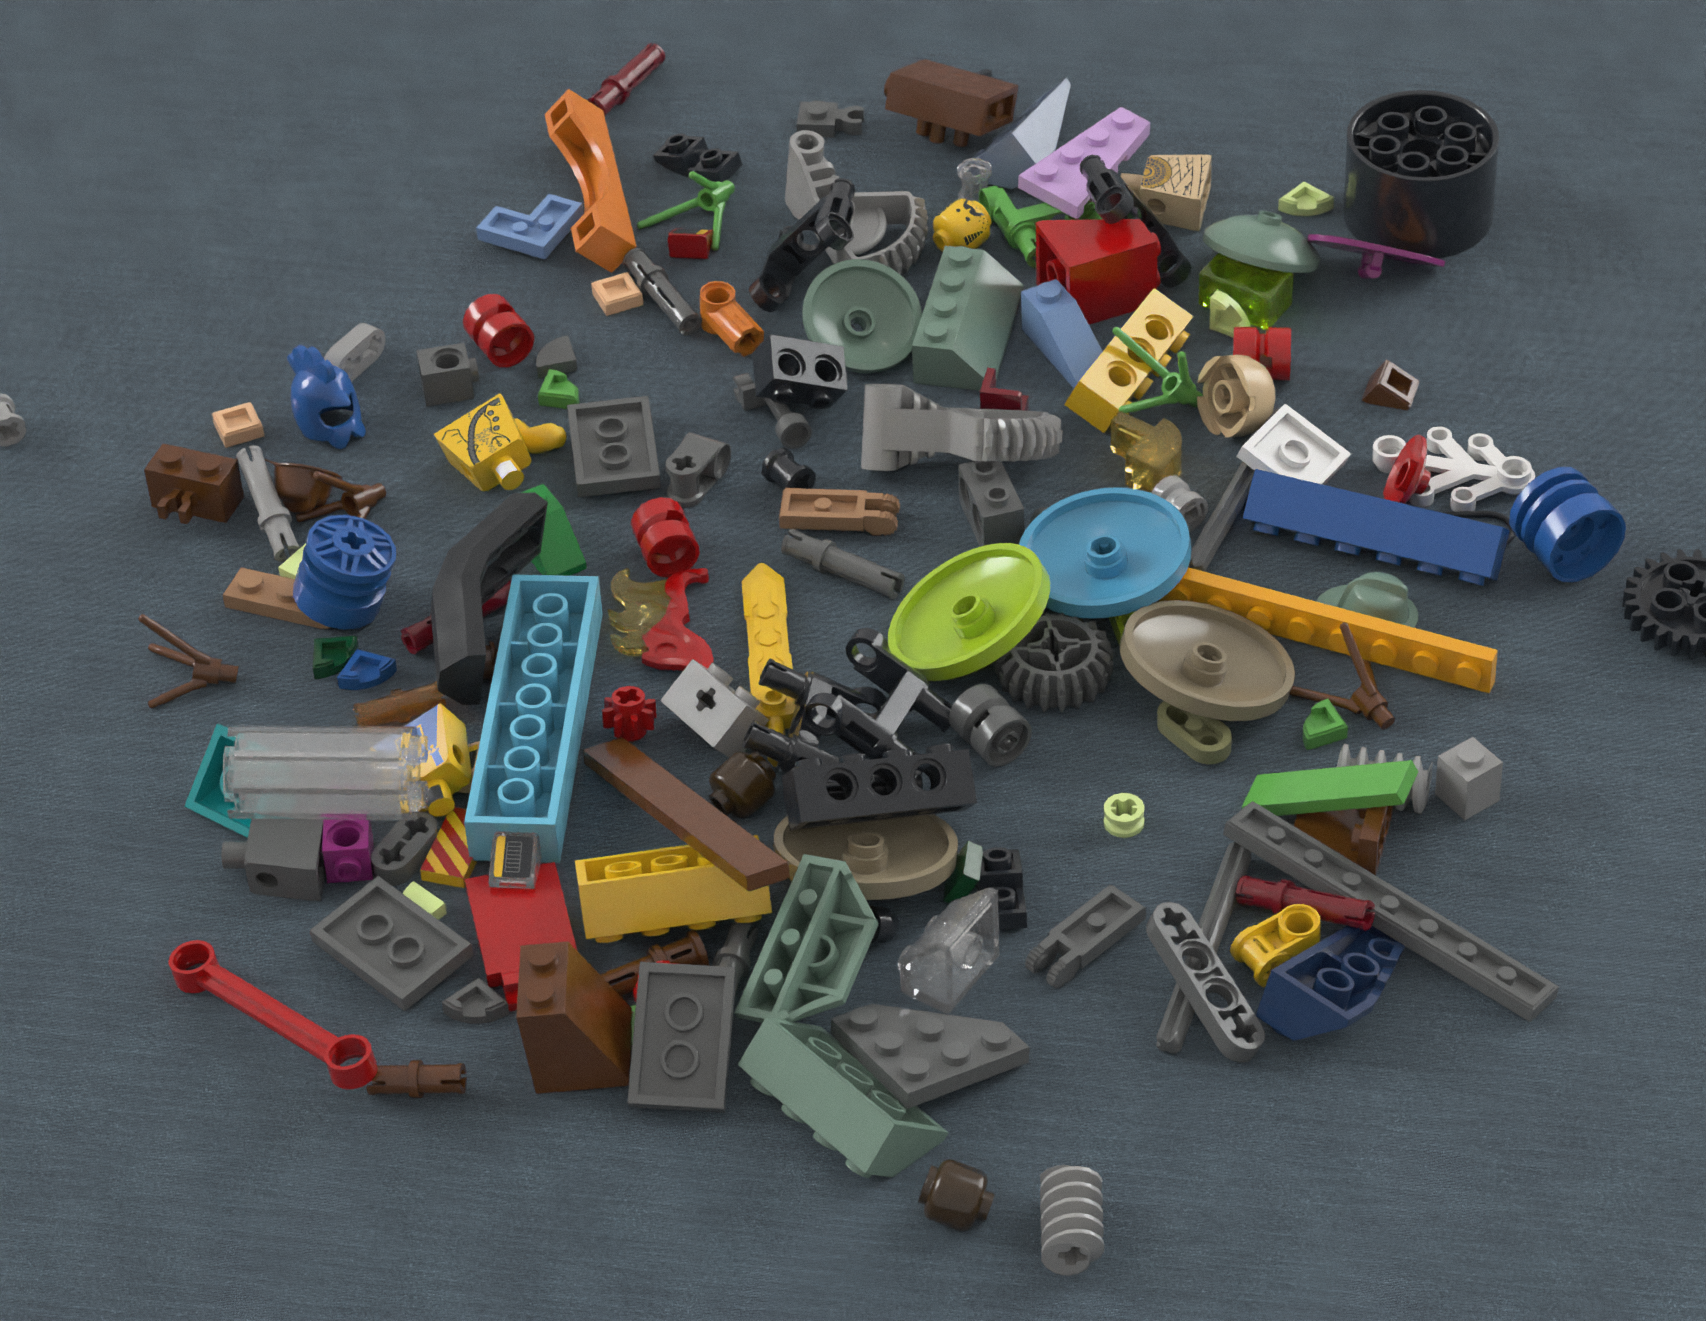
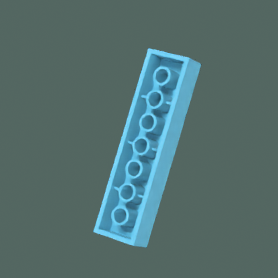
M512 575L464 821L469 857H473L474 861H495L497 838L499 836L533 838L531 862L560 863L603 615L599 576Z

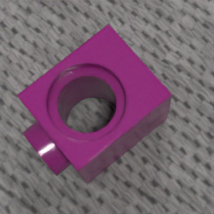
M369 809L323 812L322 853L327 883L373 880L371 854L373 852L374 840Z

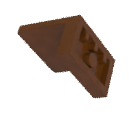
M1393 806L1297 814L1294 827L1372 874L1377 875L1393 815Z

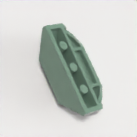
M803 854L735 1010L737 1018L763 1023L767 1016L794 1022L846 1003L878 927V922L845 861Z

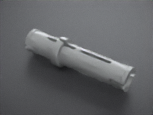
M249 446L253 456V461H250L246 449L243 448L237 453L236 459L260 515L257 520L262 532L267 533L276 561L285 562L287 558L284 553V546L287 547L290 556L300 549L290 527L292 522L289 510L281 504L264 460L262 449L259 446Z

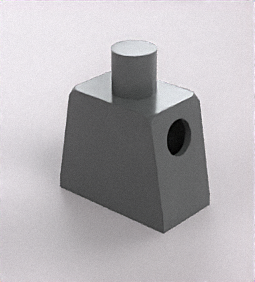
M326 807L256 815L251 819L248 841L223 842L221 850L223 868L245 869L249 890L254 894L322 901L326 875L322 853L323 812H326Z

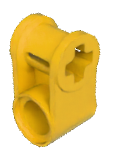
M1304 904L1290 905L1263 922L1250 926L1240 932L1231 944V956L1239 963H1245L1254 972V980L1260 986L1266 987L1272 969L1320 942V915L1311 906Z

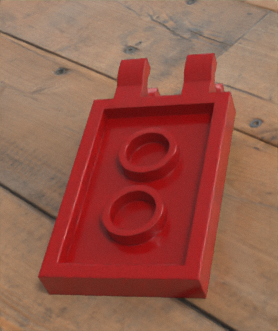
M555 862L531 866L528 878L495 877L494 874L465 879L467 896L487 983L490 988L503 986L509 1011L517 1010L520 946L569 942L577 950Z

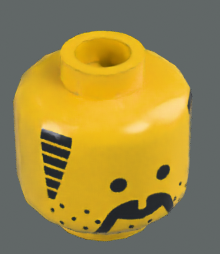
M967 199L956 200L935 216L933 220V241L942 252L945 246H964L977 249L990 236V215L984 206L977 201Z

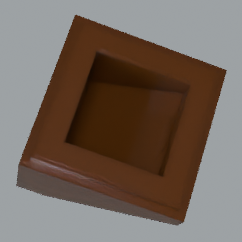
M1386 359L1371 375L1362 401L1373 405L1408 410L1412 405L1420 381Z

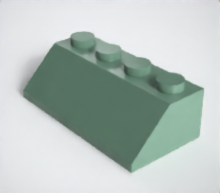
M964 246L944 247L912 344L913 383L980 391L987 367L996 368L997 381L1021 303V291H1024V285L985 250Z
M766 1016L738 1063V1066L752 1077L750 1083L754 1088L768 1096H775L783 1103L781 1110L787 1116L800 1123L808 1124L815 1130L813 1134L815 1140L831 1150H838L847 1158L846 1166L862 1177L870 1178L872 1175L893 1178L942 1143L948 1135L944 1128L917 1106L907 1109L837 1039L821 1026L790 1022Z

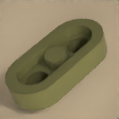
M1165 701L1159 705L1157 710L1158 730L1193 760L1202 764H1217L1229 757L1232 747V734L1230 729L1220 720L1184 711Z

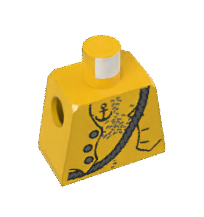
M501 393L434 433L448 462L481 491H489L498 484H501L505 490L516 489L524 480V474L521 470L529 466L532 461L517 423Z

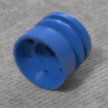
M1557 467L1536 477L1520 492L1510 510L1509 525L1514 535L1524 542L1525 547L1529 551L1536 554L1538 561L1554 578L1562 582H1578L1596 574L1614 558L1625 539L1626 524L1622 515L1606 498L1599 495L1597 489L1588 482L1581 472L1572 467Z
M334 515L317 521L308 532L306 545L303 550V558L299 564L293 584V598L298 608L310 619L332 628L343 630L355 629L373 622L380 612L386 592V584L390 579L391 570L396 560V547L391 537L378 525L360 517Z

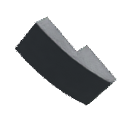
M683 133L670 136L665 141V144L653 155L655 162L677 174L689 178V173L694 171L714 182L726 181L743 165L738 152L721 151L719 148L708 150L704 137L687 136Z
M994 847L983 851L980 879L976 884L981 931L1027 928V911L1019 849L1008 850L1002 847Z

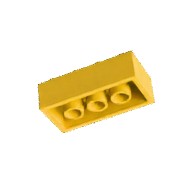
M689 845L575 860L586 939L595 938V941L599 943L615 942L622 939L623 934L642 932L644 936H658L669 932L670 927L688 925L689 929L694 930L713 927L716 921L733 918L738 923H750L760 920L762 914L772 913L769 885L749 892Z

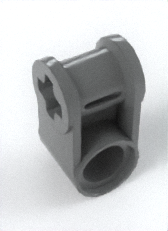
M695 433L685 435L679 447L665 462L666 472L670 475L671 483L667 488V498L677 501L681 507H692L699 504L717 480L726 473L731 459V446L728 443Z

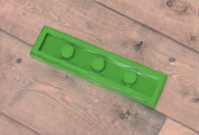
M1412 760L1261 774L1256 776L1242 805V809L1253 801L1276 816L1404 805L1419 771Z

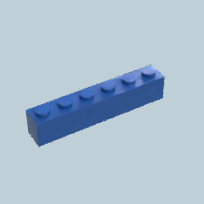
M1259 469L1254 471L1243 519L1255 523L1253 530L1278 536L1279 529L1295 532V541L1315 546L1319 545L1321 538L1336 542L1334 550L1356 556L1360 555L1361 548L1377 552L1375 560L1398 566L1401 565L1402 558L1418 562L1416 570L1442 576L1444 568L1460 572L1458 580L1481 586L1484 585L1485 578L1497 581L1510 532L1504 527Z

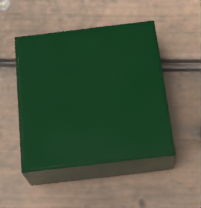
M967 841L958 853L956 868L951 876L946 879L944 902L958 907L979 882L983 856L982 846Z

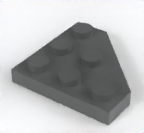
M877 1004L859 1007L831 1018V1035L907 1109L1029 1063V1046L1003 1022Z

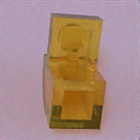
M1121 411L1111 419V452L1125 458L1126 486L1151 493L1162 479L1174 475L1181 478L1182 436L1179 429L1171 421L1164 418L1154 427Z

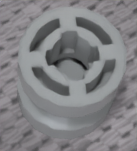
M1176 475L1162 479L1151 492L1167 500L1179 510L1187 523L1189 532L1196 529L1206 517L1208 512L1206 500L1198 493L1190 491L1188 484Z

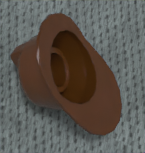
M264 459L267 462L273 463L274 486L280 500L283 501L284 506L294 513L310 512L313 508L323 506L328 501L333 486L316 480L313 477L314 472L319 471L342 480V476L322 468L296 463H277Z

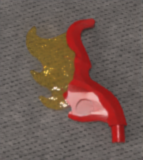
M629 568L619 571L611 581L612 595L615 600L624 606L625 610L617 613L608 609V618L617 630L627 635L624 638L615 634L610 635L611 643L618 652L630 656H642L643 664L658 670L684 671L692 659L706 668L714 663L711 648L706 641L684 626L690 622L685 589L693 582L708 583L709 574L706 568L681 570L672 574L668 579L647 583L635 582L629 579Z

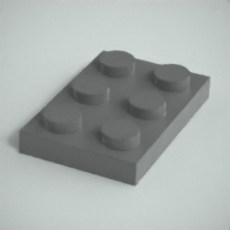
M648 396L567 405L578 497L661 488Z
M379 876L309 930L314 944L404 1011L408 1010L474 956L470 942Z
M640 962L627 1101L629 1107L725 1113L737 974L735 967Z

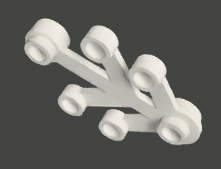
M1433 427L1427 432V449L1435 454H1444L1447 458L1427 455L1425 470L1442 474L1430 478L1425 491L1421 495L1414 493L1409 502L1417 507H1427L1434 502V494L1472 479L1484 480L1469 488L1457 487L1451 492L1450 507L1454 512L1474 511L1476 501L1503 491L1512 495L1520 494L1526 485L1535 479V473L1528 460L1518 456L1505 457L1493 445V439L1486 434L1479 433L1470 436L1466 452L1452 438V433L1449 429ZM1393 435L1382 436L1375 440L1373 444V462L1381 472L1390 473L1399 453L1406 444L1405 441ZM1475 460H1486L1489 465L1478 464Z

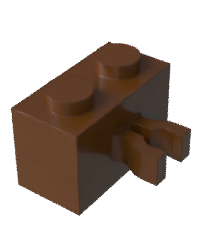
M163 443L144 469L151 506L157 508L160 519L167 520L171 512H177L182 524L188 525L193 516L227 523L244 498L237 459Z

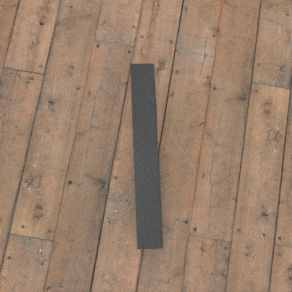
M1250 802L1225 823L1224 836L1311 889L1373 901L1375 908L1373 910H1366L1375 912L1372 923L1373 927L1527 1021L1531 1022L1556 999L1559 986L1255 802Z

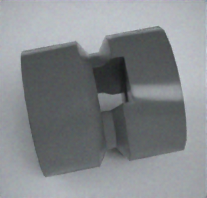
M979 684L967 689L957 698L949 713V724L967 743L971 744L974 751L988 765L994 767L1004 766L1014 761L1023 753L1032 736V729L1028 721L1015 708L1009 706L1008 702L992 686L987 684Z

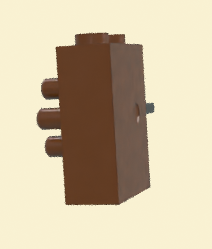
M922 59L890 72L884 86V95L886 96L885 110L917 118L916 133L924 137L930 135L929 140L934 144H942L945 141L947 127L955 129L954 145L966 147L970 134L982 136L1013 122L1019 85L992 77V71L989 69L973 73Z

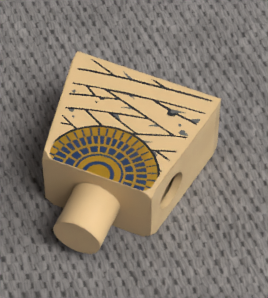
M1152 155L1147 159L1143 175L1121 174V178L1162 224L1200 231L1211 189L1212 155Z

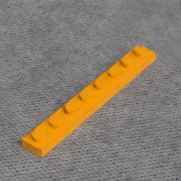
M1188 567L1181 581L1168 594L1159 599V602L1181 600L1217 606L1245 617L1272 635L1350 656L1340 629V624L1347 623L1364 660L1490 693L1495 683L1498 654L1496 649Z

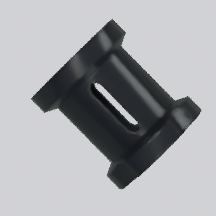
M781 447L771 451L762 463V476L769 482H777L784 490L785 488L812 489L815 484L816 474L813 469L806 465H799L794 460L792 452L787 448Z

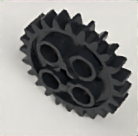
M1682 549L1677 550L1676 558H1671L1668 554L1662 552L1660 553L1659 563L1647 558L1645 560V569L1635 567L1633 577H1627L1626 589H1624L1622 607H1625L1624 619L1630 620V630L1641 631L1640 641L1642 642L1655 639L1654 650L1656 651L1668 646L1671 647V656L1673 657L1678 655L1681 650L1687 651L1690 660H1694L1697 652H1703L1706 657V558H1702L1700 549L1695 550L1693 557H1687Z

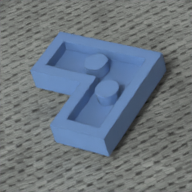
M548 194L530 215L495 206L476 227L477 238L480 241L546 259L571 231V227L583 216V205L580 202Z

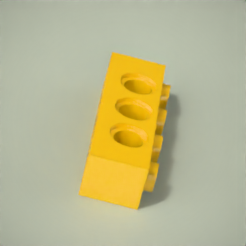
M1154 288L1121 330L1166 368L1172 359L1167 353L1171 350L1177 354L1189 338L1190 334L1185 331V328L1193 316ZM1115 336L1079 380L1064 405L1102 433H1105L1114 420L1121 425L1129 415V413L1121 414L1119 412L1121 406L1132 403L1130 401L1132 397L1140 401L1154 382L1149 378L1151 373L1156 377L1160 375Z

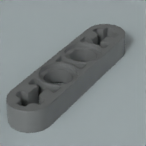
M1163 902L1159 904L1146 925V932L1153 946L1221 1053L1228 1059L1240 1063L1254 1059L1265 1040V1031L1190 912L1177 903ZM1188 955L1196 957L1203 963L1204 969L1194 970L1189 968L1183 962L1182 957ZM1216 993L1221 995L1227 1001L1228 1007L1219 1008L1212 1005L1207 1000L1206 994Z

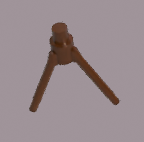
M316 471L313 474L316 480L346 492L342 494L339 501L314 508L310 512L297 514L296 520L302 522L343 509L351 516L366 519L370 509L376 506L377 501L386 497L385 487L381 483L372 486L367 484H351Z
M145 614L139 616V622L184 653L154 643L149 644V651L194 667L191 681L149 700L148 706L150 708L165 704L193 690L207 687V683L218 685L219 681L236 683L239 666L222 664V659L212 658L198 651Z
M1342 623L1340 624V629L1360 678L1361 686L1352 694L1350 699L1292 686L1289 695L1316 702L1329 699L1333 706L1345 708L1356 714L1362 713L1367 720H1374L1381 730L1387 729L1395 722V717L1387 709L1388 702L1378 691L1371 663L1368 660L1363 661L1349 625Z

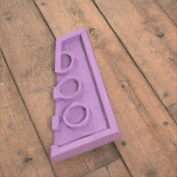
M1120 107L1021 173L1018 178V188L1078 220L1084 213V205L1088 201H1092L1086 190L1087 180L1080 172L1079 166L1081 161L1089 155H1098L1104 161L1107 169H1112L1118 173V165L1122 161H1128L1150 135V122Z

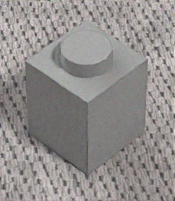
M1471 737L1438 756L1435 795L1462 819L1466 820L1500 800L1503 762L1474 737Z

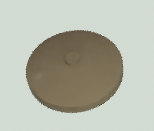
M1172 600L1156 602L1149 606L1141 607L1127 620L1120 640L1122 660L1137 682L1163 701L1184 711L1207 718L1227 721H1249L1267 717L1278 711L1286 703L1295 679L1294 665L1289 654L1270 633L1241 615L1205 603Z
M935 814L791 831L788 816H786L775 829L773 851L788 862L790 880H793L803 854L845 861L865 899L883 900L919 894L943 883L956 868L958 840L951 826Z

